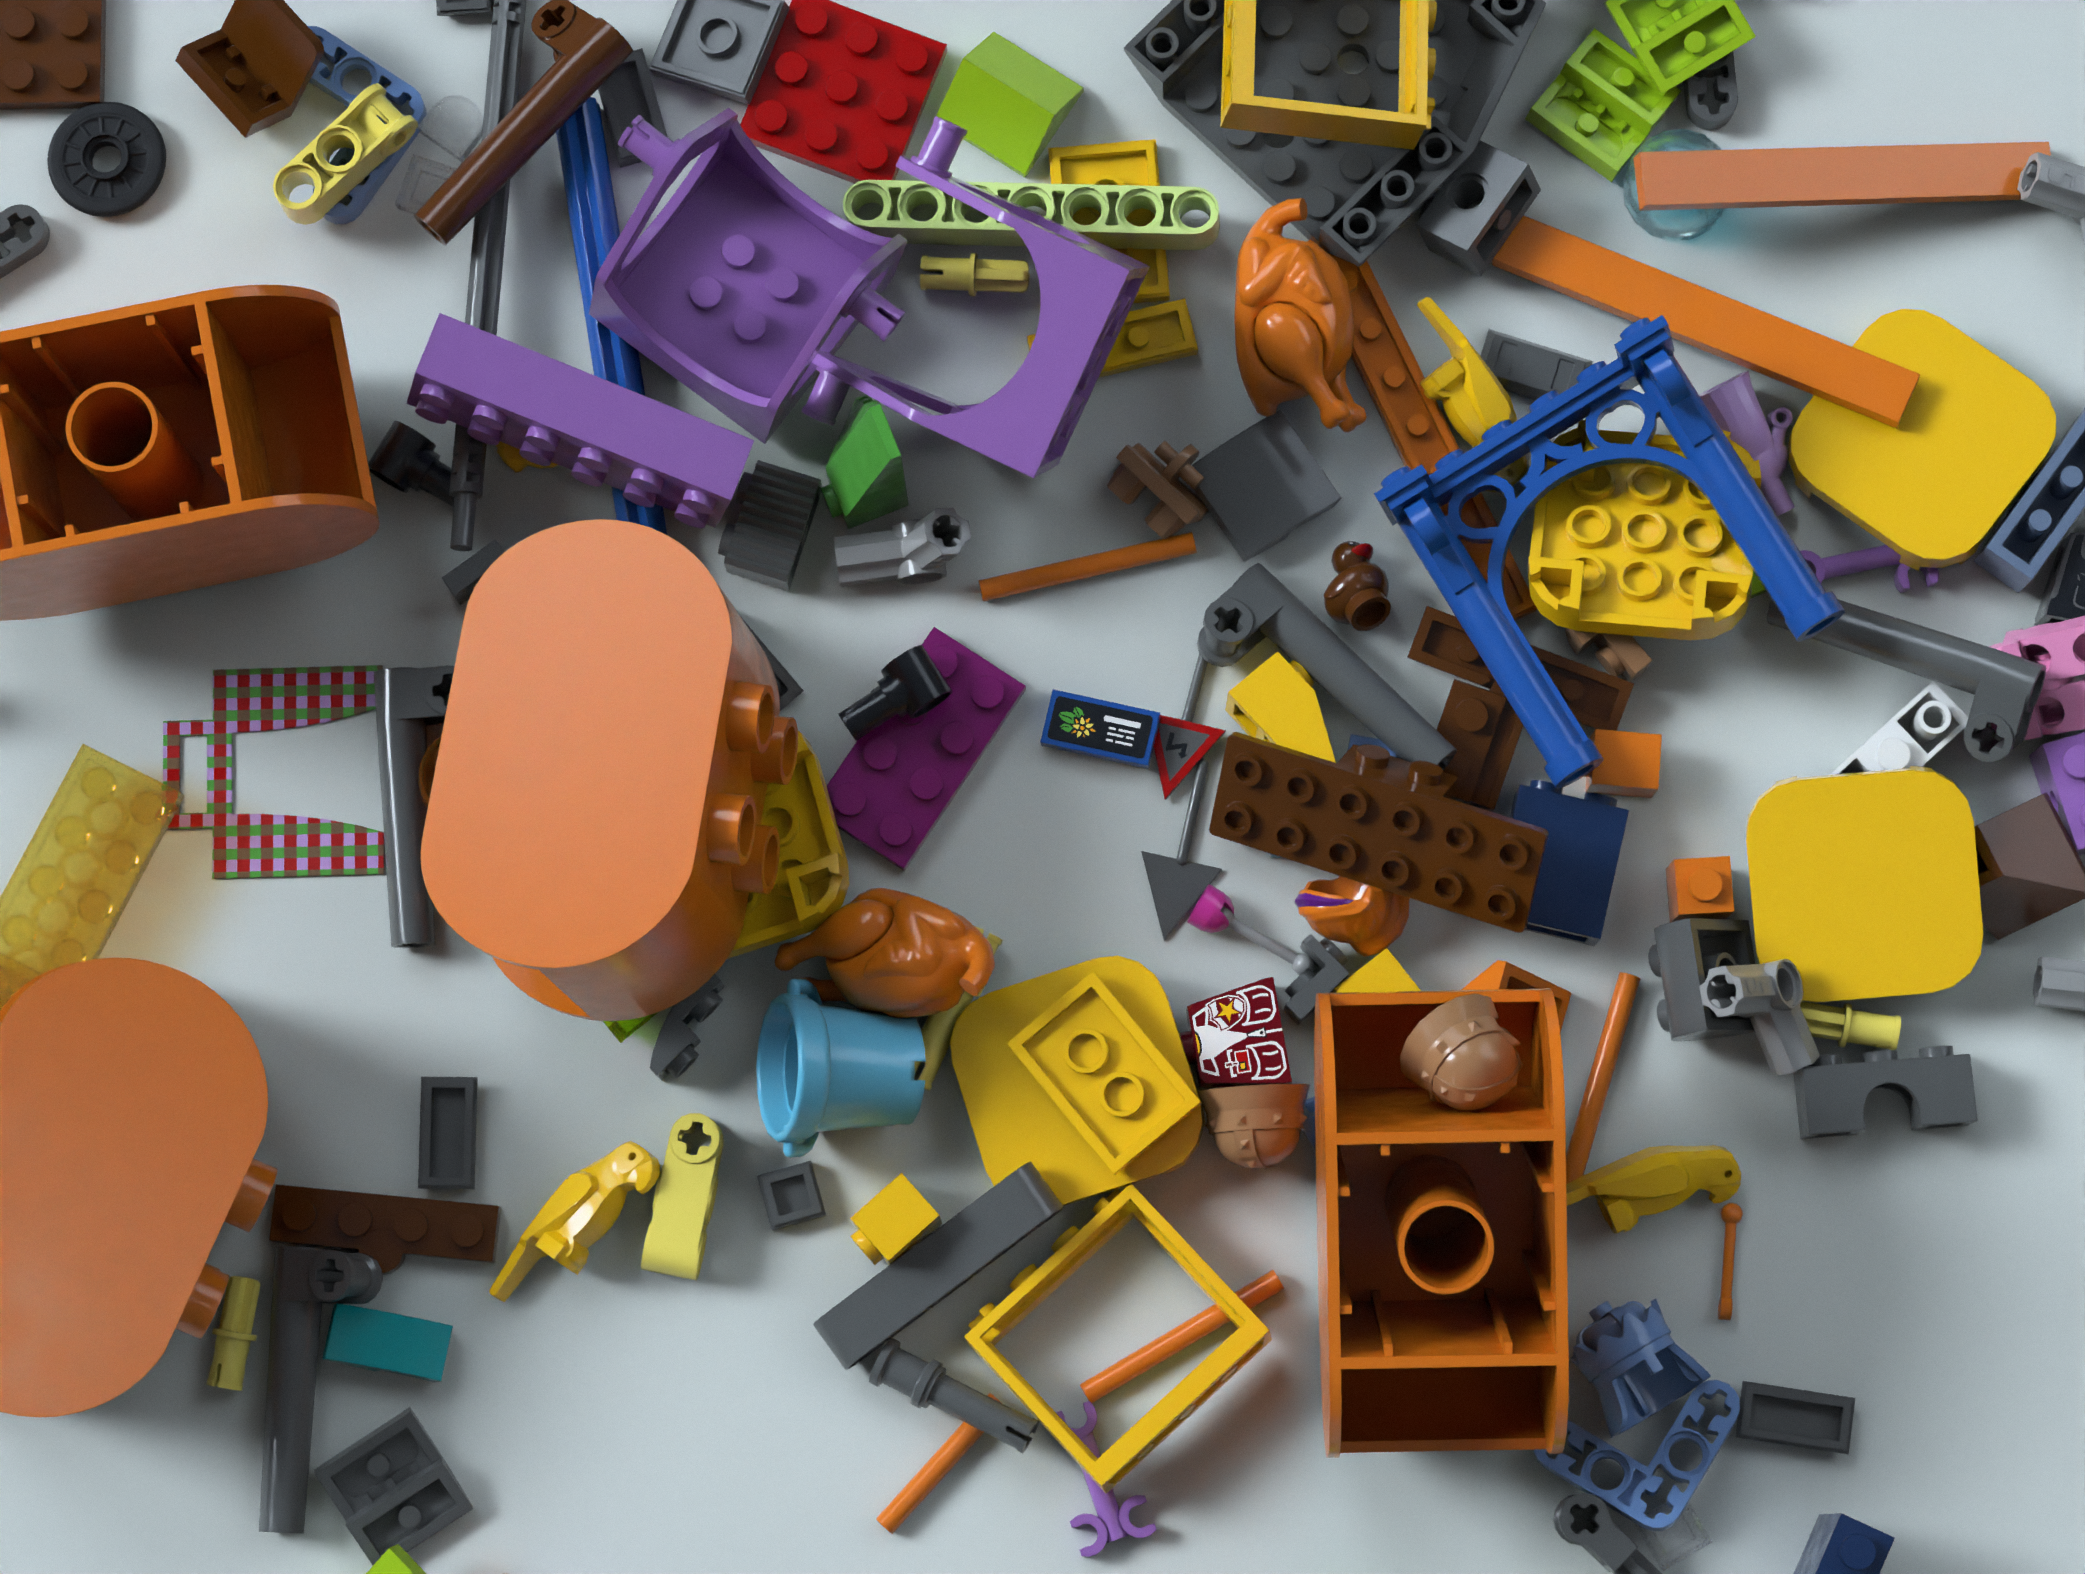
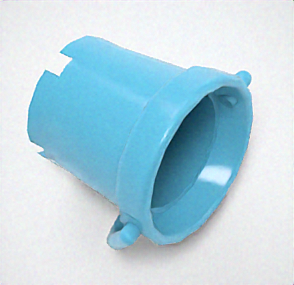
M791 979L788 982L787 993L774 998L764 1015L758 1040L756 1064L757 1095L761 1118L768 1134L777 1142L783 1143L785 1156L791 1158L806 1155L813 1149L821 1131L910 1125L914 1122L920 1111L925 1087V1080H914V1061L926 1062L922 1031L916 1018H896L881 1012L822 1006L818 990L811 982L806 979Z

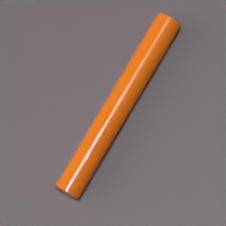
M989 1393L987 1395L988 1397L1000 1402L993 1394ZM963 1422L881 1512L876 1520L893 1534L984 1432Z

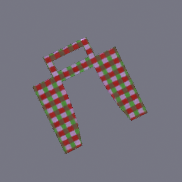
M383 665L213 670V720L163 721V830L213 828L212 879L384 874V832L349 823L302 816L232 814V733L296 728L330 722L376 709L374 672L382 670ZM180 736H207V813H180Z

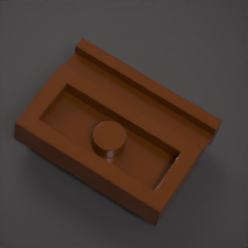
M1457 679L1453 680L1436 729L1457 749L1455 757L1443 772L1458 777L1454 797L1494 810L1523 724L1505 696Z

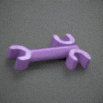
M1887 545L1820 558L1812 551H1800L1820 583L1824 579L1900 564L1894 574L1895 587L1900 593L1907 592L1910 588L1908 570L1913 568L1900 563L1901 555ZM1920 567L1919 570L1925 576L1927 587L1935 586L1939 578L1938 568Z
M1087 1401L1083 1403L1084 1411L1087 1414L1085 1425L1078 1429L1069 1428L1099 1458L1101 1454L1093 1434L1097 1424V1412L1093 1404ZM1056 1412L1057 1415L1066 1423L1063 1412ZM1082 1469L1098 1517L1093 1514L1083 1513L1074 1517L1070 1524L1072 1528L1079 1527L1082 1524L1092 1525L1095 1527L1098 1536L1093 1545L1080 1549L1081 1556L1090 1557L1098 1554L1104 1548L1106 1542L1109 1543L1128 1535L1134 1538H1145L1157 1530L1155 1523L1138 1528L1132 1525L1129 1520L1130 1510L1147 1502L1145 1495L1129 1497L1119 1510L1113 1489L1105 1494Z

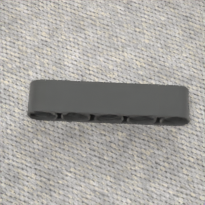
M1030 1161L1004 1178L815 1321L813 1325L844 1369L848 1370L1053 1218L1064 1206Z

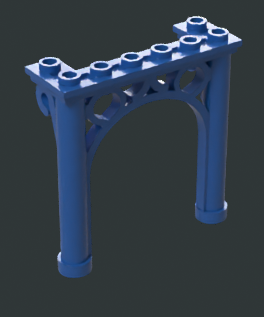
M1663 315L1653 321H1650L1649 318H1643L1628 326L1620 334L1622 340L1614 344L1618 359L1606 365L1605 361H1600L1589 366L1577 376L1576 380L1578 383L1561 394L1554 390L1542 395L1529 406L1531 412L1513 424L1510 420L1501 421L1488 429L1482 435L1483 442L1465 453L1463 449H1458L1441 458L1434 466L1437 471L1428 475L1422 464L1413 470L1409 466L1402 467L1384 478L1381 482L1383 488L1374 493L1392 526L1398 523L1545 759L1547 765L1544 767V770L1556 789L1581 779L1598 767L1604 758L1594 742L1585 734L1511 615L1505 598L1503 573L1508 548L1520 523L1541 498L1562 482L1585 471L1618 463L1649 464L1673 471L1693 483L1711 503L1784 617L1787 627L1797 642L1806 640L1823 631L1845 613L1834 593H1826L1674 357L1673 352L1675 350L1669 324ZM1640 385L1644 394L1633 390V388ZM1632 405L1643 412L1645 416L1644 425L1632 444L1610 443L1605 441L1598 433L1601 419L1620 406ZM1660 417L1686 458L1661 448L1649 446L1657 430V418ZM1586 418V433L1591 446L1595 449L1584 452L1581 443L1574 446H1560L1551 442L1550 439ZM1531 452V466L1527 474L1519 481L1525 490L1516 498V492L1508 481L1493 474ZM1547 459L1557 463V465L1547 470ZM1485 490L1500 492L1506 498L1507 503L1506 510L1498 527L1471 528L1462 521L1461 510L1470 498L1476 497ZM1448 503V515L1445 516L1440 507ZM1461 539L1476 544L1492 543L1487 570L1488 583L1464 547Z

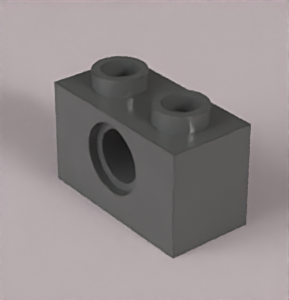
M1480 140L1473 155L1443 184L1435 197L1427 200L1421 209L1419 220L1415 226L1429 251L1482 276L1538 196L1541 188L1528 163ZM1481 201L1476 207L1467 209L1471 204Z

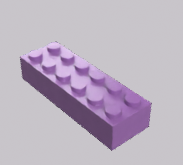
M442 313L438 315L422 354L406 403L416 407L415 412L428 421L437 424H446L447 420L468 428L467 433L480 442L498 445L499 441L520 449L519 454L530 462L542 466H549L553 462L572 470L571 475L582 483L595 487H601L605 483L624 491L623 496L632 503L643 507H654V504L674 511V516L679 521L696 528H705L706 524L716 528L732 500L754 440Z

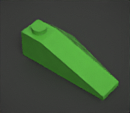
M866 394L857 397L825 467L829 484L821 487V492L832 518L842 515L848 530L909 506L902 456L881 404L876 400L873 401Z

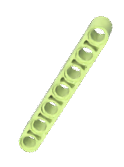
M863 180L850 186L844 195L843 209L848 222L884 237L894 238L900 234L908 240L907 244L1026 246L1014 228L990 216L983 222H969L964 218V215L971 206L924 181ZM966 182L1025 208L1031 206L1040 207L1046 211L1044 217L1114 249L1200 250L1213 244L1220 231L1218 202L1212 193L1199 187ZM873 202L883 207L881 214L873 220L866 221L856 216L859 208L866 203ZM921 204H930L937 208V213L928 221H915L910 217V214L915 207ZM1086 207L1094 208L1101 214L1098 220L1090 225H1080L1072 219L1076 211ZM1141 208L1150 210L1155 215L1152 222L1146 226H1134L1126 220L1132 211ZM1191 210H1201L1210 217L1206 224L1197 228L1188 227L1181 221L1183 215Z

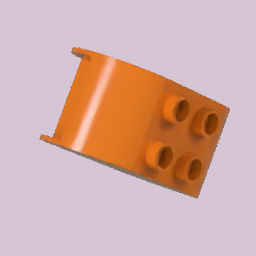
M287 285L232 286L0 332V621L74 614L287 571L317 563L351 550L370 539L379 529V516L340 309L335 300L328 295L312 289Z
M581 520L547 528L516 543L489 566L473 589L463 619L422 836L420 854L424 883L430 899L446 923L471 945L492 956L504 975L515 986L544 1006L578 1018L598 1021H620L645 1017L663 1011L695 993L720 969L739 939L744 925L749 892L769 894L773 889L777 876L780 856L778 829L775 826L761 825L767 784L788 785L792 779L798 751L797 723L793 717L779 716L780 697L777 681L765 651L708 569L684 545L653 528L620 520Z
M101 958L66 964L51 969L30 980L16 991L0 1010V1412L26 1417H58L95 1408L116 1398L140 1381L164 1354L175 1329L201 1339L218 1309L229 1280L228 1274L206 1263L222 1225L226 1222L246 1232H250L269 1197L278 1169L254 1159V1155L264 1135L268 1112L267 1081L259 1050L251 1033L233 1008L214 990L182 971L151 961L132 958Z
M1545 988L1317 993L1314 1026L1318 1307L1322 1414L1326 1457L1339 1458L1340 1453L1546 1449L1549 1454L1563 1453L1567 1435L1569 1402L1566 1123L1561 1036L1557 1007L1552 990ZM1480 994L1491 997L1499 1016L1496 1022L1500 1027L1506 1028L1521 1043V1045L1515 1047L1524 1065L1518 1072L1516 1086L1493 1105L1481 1110L1461 1111L1438 1101H1430L1429 1092L1409 1081L1401 1072L1400 1054L1407 1037L1419 1021L1436 1007L1459 996Z

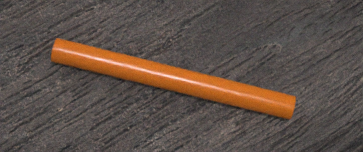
M1188 532L1171 536L1167 539L1162 538L978 580L984 602L1195 554L1197 550L1193 533Z
M1619 972L1566 1153V1185L1584 1176L1641 978L1628 973Z
M1271 1270L1234 1293L1249 1309H1252L1282 1291L1284 1287L1274 1270ZM1214 1304L1081 1383L1080 1387L1088 1401L1094 1403L1231 1320Z

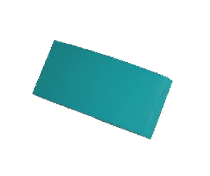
M336 1303L332 1311L322 1360L375 1372L383 1370L431 1382H440L453 1326L396 1313Z

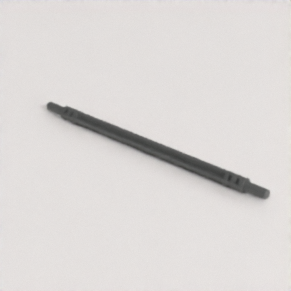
M494 0L481 142L518 101L527 0ZM510 180L474 217L465 316L466 324L496 336ZM458 424L455 426L449 495L454 497L450 548L456 551H471L476 500L481 499L483 495L487 444L471 437L467 433L468 428Z

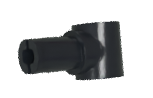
M395 420L368 462L370 472L388 485L404 493H407L410 488L417 492L424 490L454 507V497L449 495L451 468L439 461L440 455L434 452L436 445L418 431Z
M918 645L889 662L881 670L883 678L877 681L879 686L838 713V715L857 741L897 714L900 718L908 714L910 718L914 719L929 712L945 701L953 691L924 646Z

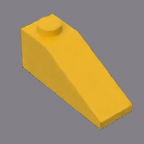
M1277 651L1228 692L1225 711L1249 736L1336 763L1315 690L1312 688L1314 685L1313 680L1305 668L1298 662L1292 660L1289 663Z

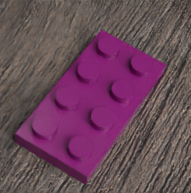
M933 627L922 645L952 689V694L934 709L917 718L912 719L908 714L900 718L897 714L857 740L826 786L838 828L903 871L909 866L1026 691L1024 684L935 627Z

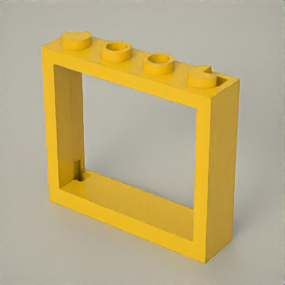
M1224 0L1220 128L1414 150L1424 130H1431V114L1435 108V99L1427 97L1428 81L1432 80L1436 66L1435 48H1428V32L1433 31L1436 21V0H1400L1398 112L1254 96L1256 0Z
M1131 1183L1121 1192L1116 1189L1107 1198L1103 1196L1093 1207L1092 1211L1096 1215L1080 1230L1076 1226H1072L1060 1235L1051 1246L1054 1254L1039 1268L1035 1264H1031L1022 1270L1009 1285L1013 1292L997 1306L993 1302L983 1306L979 1310L980 1314L968 1324L971 1330L964 1336L969 1346L1105 1494L1272 1340L1270 1330ZM1135 1218L1238 1329L1097 1458L999 1352L995 1345L1128 1222Z

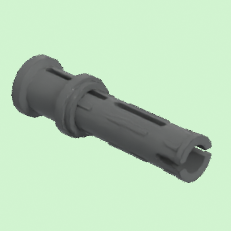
M894 1338L888 1340L872 1368L869 1383L877 1387L883 1383L909 1396L911 1404L918 1408H927L929 1405H932L1016 1448L1022 1454L1026 1451L1033 1439L1030 1437L1031 1432L1035 1433L1038 1428V1420L1031 1419L945 1375L946 1368L942 1367L943 1364L933 1359L928 1363L901 1349V1342Z

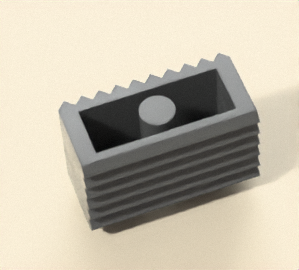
M760 460L757 461L753 474L744 472L735 498V503L742 505L736 525L726 524L718 549V554L725 556L724 565L726 571L732 575H738L742 578H748L774 588L789 591L822 493L821 479Z

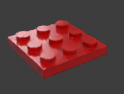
M792 0L752 101L748 105L741 121L742 129L756 147L854 184L863 180H895L899 171L896 163L900 155L905 156L947 54V44L829 0Z

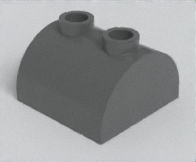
M1687 918L1656 927L1654 929L1656 944L1650 947L1648 960L1652 972L1657 977L1662 978L1665 999L1660 1000L1657 1005V1018L1662 1029L1670 1032L1671 1040L1696 1041L1755 1032L1750 1018H1742L1740 1016L1717 1017L1712 1009L1702 1005L1699 988L1708 977L1709 969L1721 966L1755 964L1749 920Z

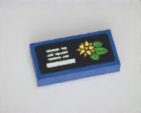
M1053 689L1040 743L1041 746L1149 769L1161 714L1160 712Z

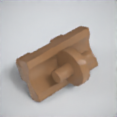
M1164 441L1157 447L1154 453L1167 464V467H1165L1140 443L1133 447L1126 445L1116 456L1121 464L1114 472L1107 487L1128 505L1133 504L1147 487L1161 499L1144 520L1163 539L1173 536L1188 524L1201 521L1209 512L1208 509L1178 479L1181 477L1193 490L1202 483L1204 477L1192 466L1200 452L1190 444L1178 453Z

